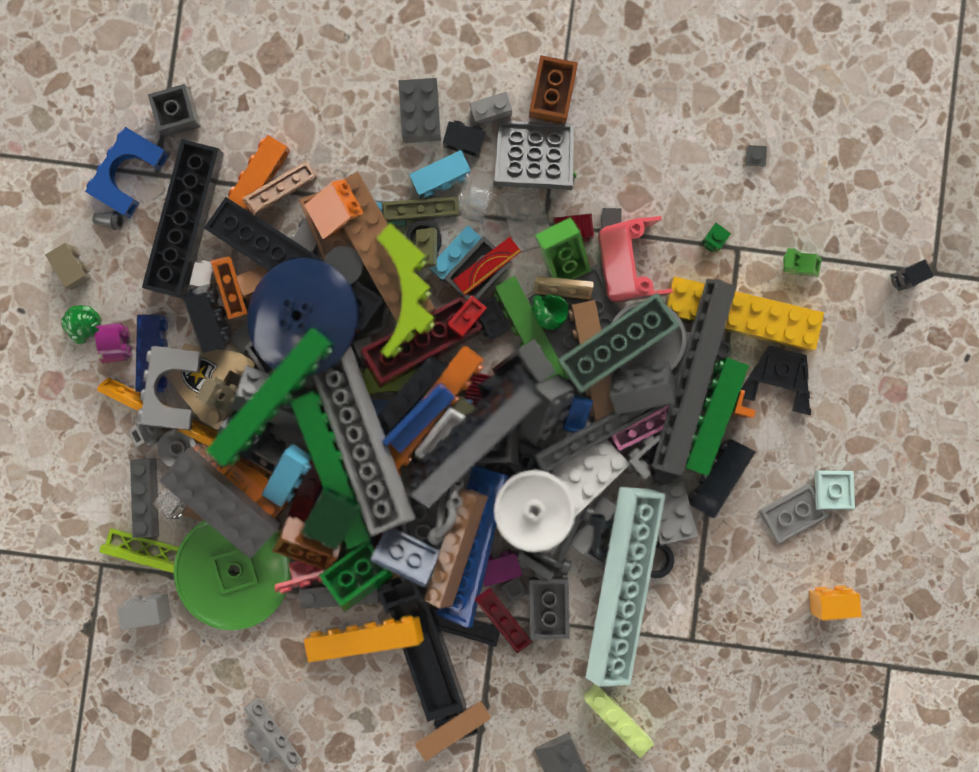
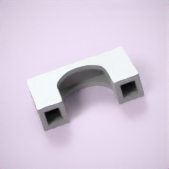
M156 346L151 347V351L147 353L149 367L144 372L146 387L141 392L143 407L138 412L140 424L191 431L194 411L170 408L163 405L157 395V386L160 379L172 371L199 373L202 358L200 352Z

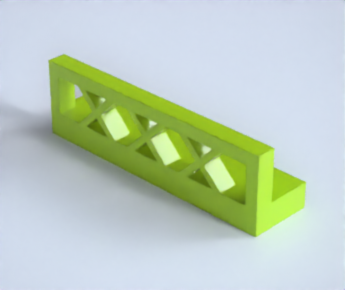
M110 528L106 543L100 546L99 553L174 573L175 561L169 560L166 552L170 550L178 551L179 547L146 537L133 538L132 533ZM114 534L120 535L124 543L119 546L111 544ZM139 540L143 548L135 551L129 542ZM157 545L161 553L153 556L150 554L148 547Z

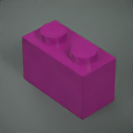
M511 549L500 552V556L494 558L492 555H489L483 581L485 587L523 576L516 552H511Z

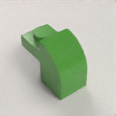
M787 248L783 258V271L790 274L819 277L822 258L817 254L801 253L795 248Z

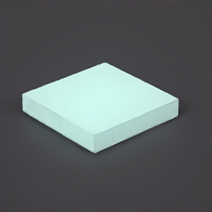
M814 471L816 509L855 510L854 471Z

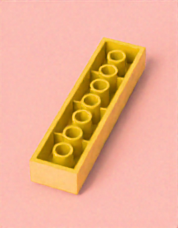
M676 276L672 277L668 289H673V293L666 295V306L672 309L681 321L694 323L705 283ZM735 291L724 331L810 352L817 348L825 312Z

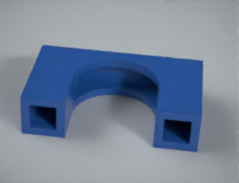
M125 127L118 133L115 144L108 149L105 160L98 165L97 173L93 179L88 181L85 192L130 219L140 203L118 188L115 181L117 168L128 159H140L160 171L170 155L162 148Z

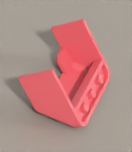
M661 216L631 219L606 226L599 231L598 241L606 293L611 302L644 300L657 292L660 297L673 293V289L654 291L653 283L648 277H637L631 239L641 237L644 233V227H651L661 221Z

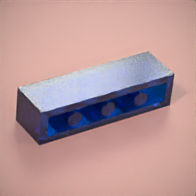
M137 315L135 392H142V389L146 387L144 372L149 367V362H147L148 351H151L152 346L168 348V341L165 339L168 321L165 316ZM165 375L158 383L157 392L164 393V388L167 387Z

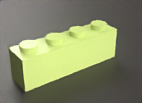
M594 684L583 695L587 704L639 758L654 745L648 734L602 687Z

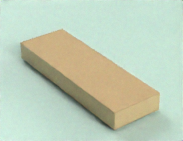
M536 276L533 294H553L561 297L591 299L593 282Z

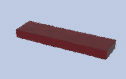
M488 588L474 598L478 606L516 653H519L532 643L530 637L491 588Z

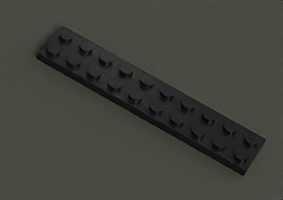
M227 197L224 198L204 227L206 231L268 271L285 261L297 258H311L324 262L322 258ZM355 281L350 286L354 292L358 308L357 329L364 332L385 300Z

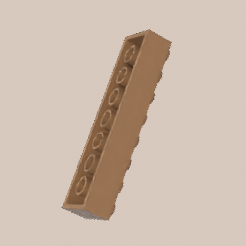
M357 171L344 179L359 203L363 214L352 218L343 227L398 324L402 310L401 280L392 257L377 239L380 233L388 226V223L365 181ZM429 297L424 302L420 301L418 303L428 313L436 310Z

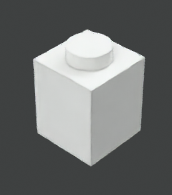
M204 260L201 263L195 262L190 285L199 287L212 283L214 288L216 280L211 263Z

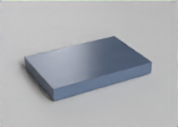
M392 528L383 533L370 561L424 587L440 551Z

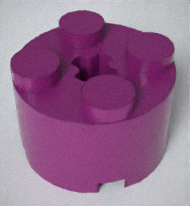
M121 322L96 326L99 332H95L97 353L103 356V359H100L102 364L127 361L128 357H132V348L127 343V339L130 338L128 327H125Z

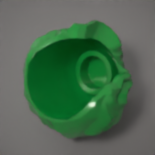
M547 294L545 297L537 295L533 298L532 311L537 323L541 327L555 330L565 323L568 318V305L561 296Z
M72 306L68 308L61 318V327L76 344H84L89 337L95 336V332H99L96 326L101 325L102 319L98 312L90 306Z

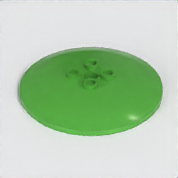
M205 520L195 526L182 541L174 564L176 590L186 609L204 624L223 630L246 629L261 623L271 616L281 605L287 594L275 593V584L291 580L290 558L272 552L278 533L275 531L250 559ZM232 565L239 567L240 572L238 575H233L230 572Z

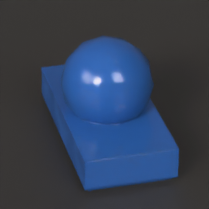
M574 395L563 430L575 433L583 429L593 401Z

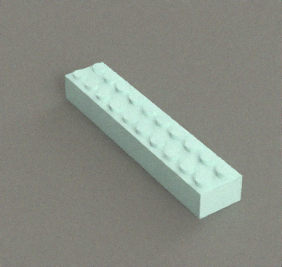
M620 487L585 677L599 687L631 684L665 494L652 489Z

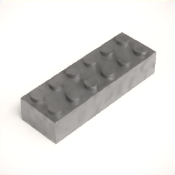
M192 447L184 451L159 480L160 483L250 559L280 526L276 519Z

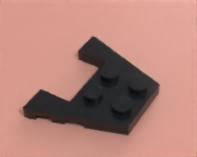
M767 346L740 389L745 391L743 399L755 401L760 382L796 391L792 411L811 415L807 355Z

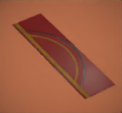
M508 237L453 281L463 294L466 295L522 251L511 237Z

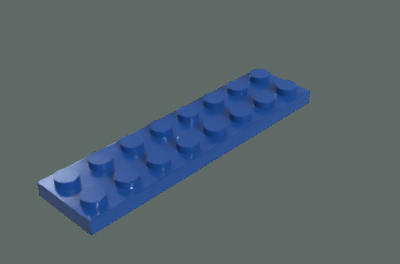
M473 465L471 468L466 490L473 489L488 496L453 606L438 608L437 611L438 616L467 628L473 626L478 605L474 598L481 593L497 526L495 520L496 498L509 476L477 465Z

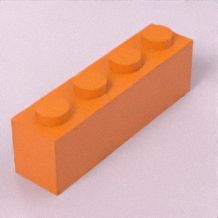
M268 134L266 138L261 139L259 142V149L256 154L249 158V165L246 170L239 174V181L236 186H233L228 192L230 200L250 213L252 212L243 202V198L271 182L290 153L286 145Z

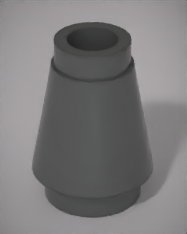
M117 211L94 213L92 218L94 224L113 230L121 229L124 224L123 215Z

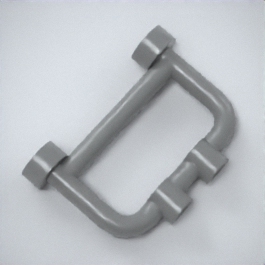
M461 478L449 488L450 499L447 503V491L439 498L437 524L428 533V540L434 545H438L444 540L445 534L455 523L457 508L462 505V500L458 496V491L464 484ZM447 506V508L449 509L447 521L445 523V511Z

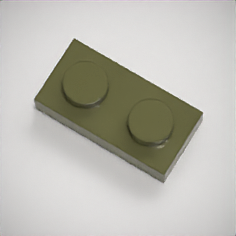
M434 227L416 230V247L427 257L425 260L427 263L423 268L437 266V230Z

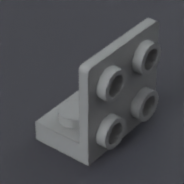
M651 435L640 442L642 445L639 448L634 447L626 454V460L630 463L629 466L640 478L646 479L651 473L648 471L650 468L643 459L638 458L660 440L659 435Z

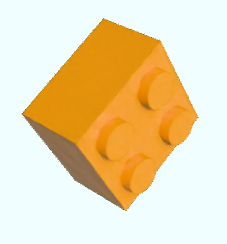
M836 585L834 589L815 587V590L809 591L811 614L821 620L862 617L860 593L853 591V588H846V585Z

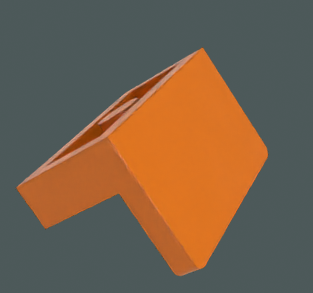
M740 390L731 414L742 418H754L756 410L741 406L745 391Z

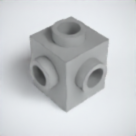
M140 420L137 422V425L128 430L136 448L146 444L148 447L153 446L164 435L162 427L142 425Z

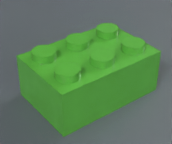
M571 218L535 235L550 277L574 280L591 272L580 231Z

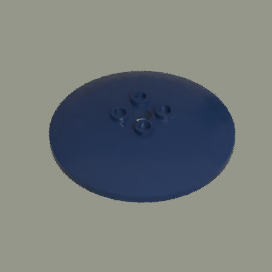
M297 258L285 261L271 269L256 286L248 307V331L258 355L265 363L276 370L311 328L317 329L334 344L331 348L333 350L326 359L322 358L318 363V369L313 374L309 373L307 376L321 373L331 368L345 355L354 339L358 323V308L354 292L346 278L337 269L325 262L311 258ZM297 311H300L302 317L296 322L294 315Z

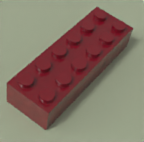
M463 296L430 312L429 314L436 319L433 322L435 326L428 333L424 332L423 334L416 329L414 331L415 336L408 343L405 341L400 346L402 350L396 357L391 356L388 358L382 353L394 332L361 349L360 356L379 389L419 368L429 358H437L480 334L482 327L478 320L462 338L447 327V323L466 303Z

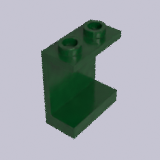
M325 485L307 521L304 522L301 532L307 538L316 539L322 542L325 547L337 550L360 510V503Z

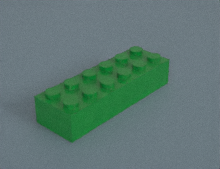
M728 357L714 363V375L712 380H709L707 393L685 463V469L701 475H709L749 365Z

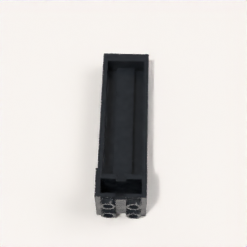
M405 577L397 580V578L390 579L378 591L385 614L390 613L394 621L401 620V617L412 615L413 618H420L424 640L419 645L403 647L402 649L427 722L463 711L467 704L436 614L434 613L433 605L424 600L427 593L426 585L423 587Z

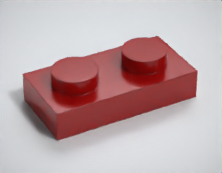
M471 296L447 323V327L462 338L486 311L487 307Z

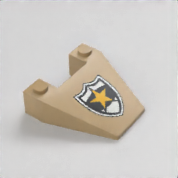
M184 343L181 350L195 351L202 354L200 372L172 371L167 373L166 378L202 422L219 430L220 425L231 414L211 407L196 398L205 379L209 377L215 380L218 377L227 382L232 372L241 376L245 366L257 370L258 366L252 358L241 353L220 349L203 353L200 346Z

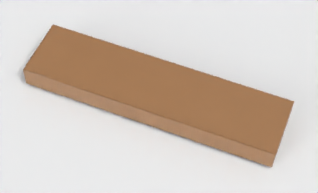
M307 161L245 196L243 202L255 216L315 180L317 175Z
M480 700L416 742L415 747L426 762L490 720L491 715Z

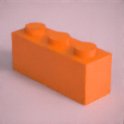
M226 256L211 260V267L227 318L231 319L246 315V307L231 258Z

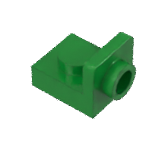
M715 223L701 242L704 243V247L708 251H715L717 253L731 233L718 223Z

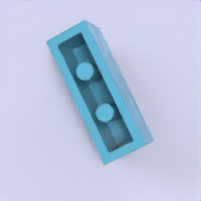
M460 150L409 174L419 198L426 199L434 196V192L438 190L445 191L451 188V184L457 181L462 183L468 180L471 170Z
M467 225L437 257V266L429 267V270L444 283V278L476 245L481 237Z
M292 444L281 457L262 495L280 507L286 502L290 503L296 494L294 489H298L304 480L301 476L306 475L311 467L309 462L312 456Z

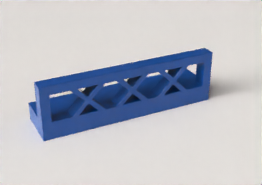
M442 383L437 385L382 442L386 446L391 443L401 453L449 405L455 396Z

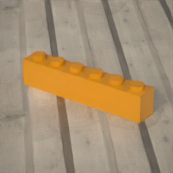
M412 615L401 617V620L394 621V618H389L378 624L375 621H371L357 627V624L346 626V629L339 630V627L328 629V632L321 633V630L312 631L304 639V645L309 663L416 646L424 638L420 618H413Z

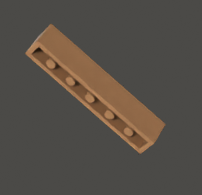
M595 300L573 304L571 310H568L570 322L574 321L575 329H572L574 341L578 340V345H581L601 331ZM610 373L584 390L586 397L593 401L589 414L594 419H600L615 411L610 398Z
M473 489L459 491L458 496L462 500V505L457 508L453 527L445 534L424 599L438 608L453 606L488 496Z

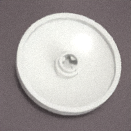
M525 471L515 475L503 485L496 498L495 520L501 534L511 544L523 550L543 551L556 546L567 536L574 522L575 506L569 489L559 478L544 471Z

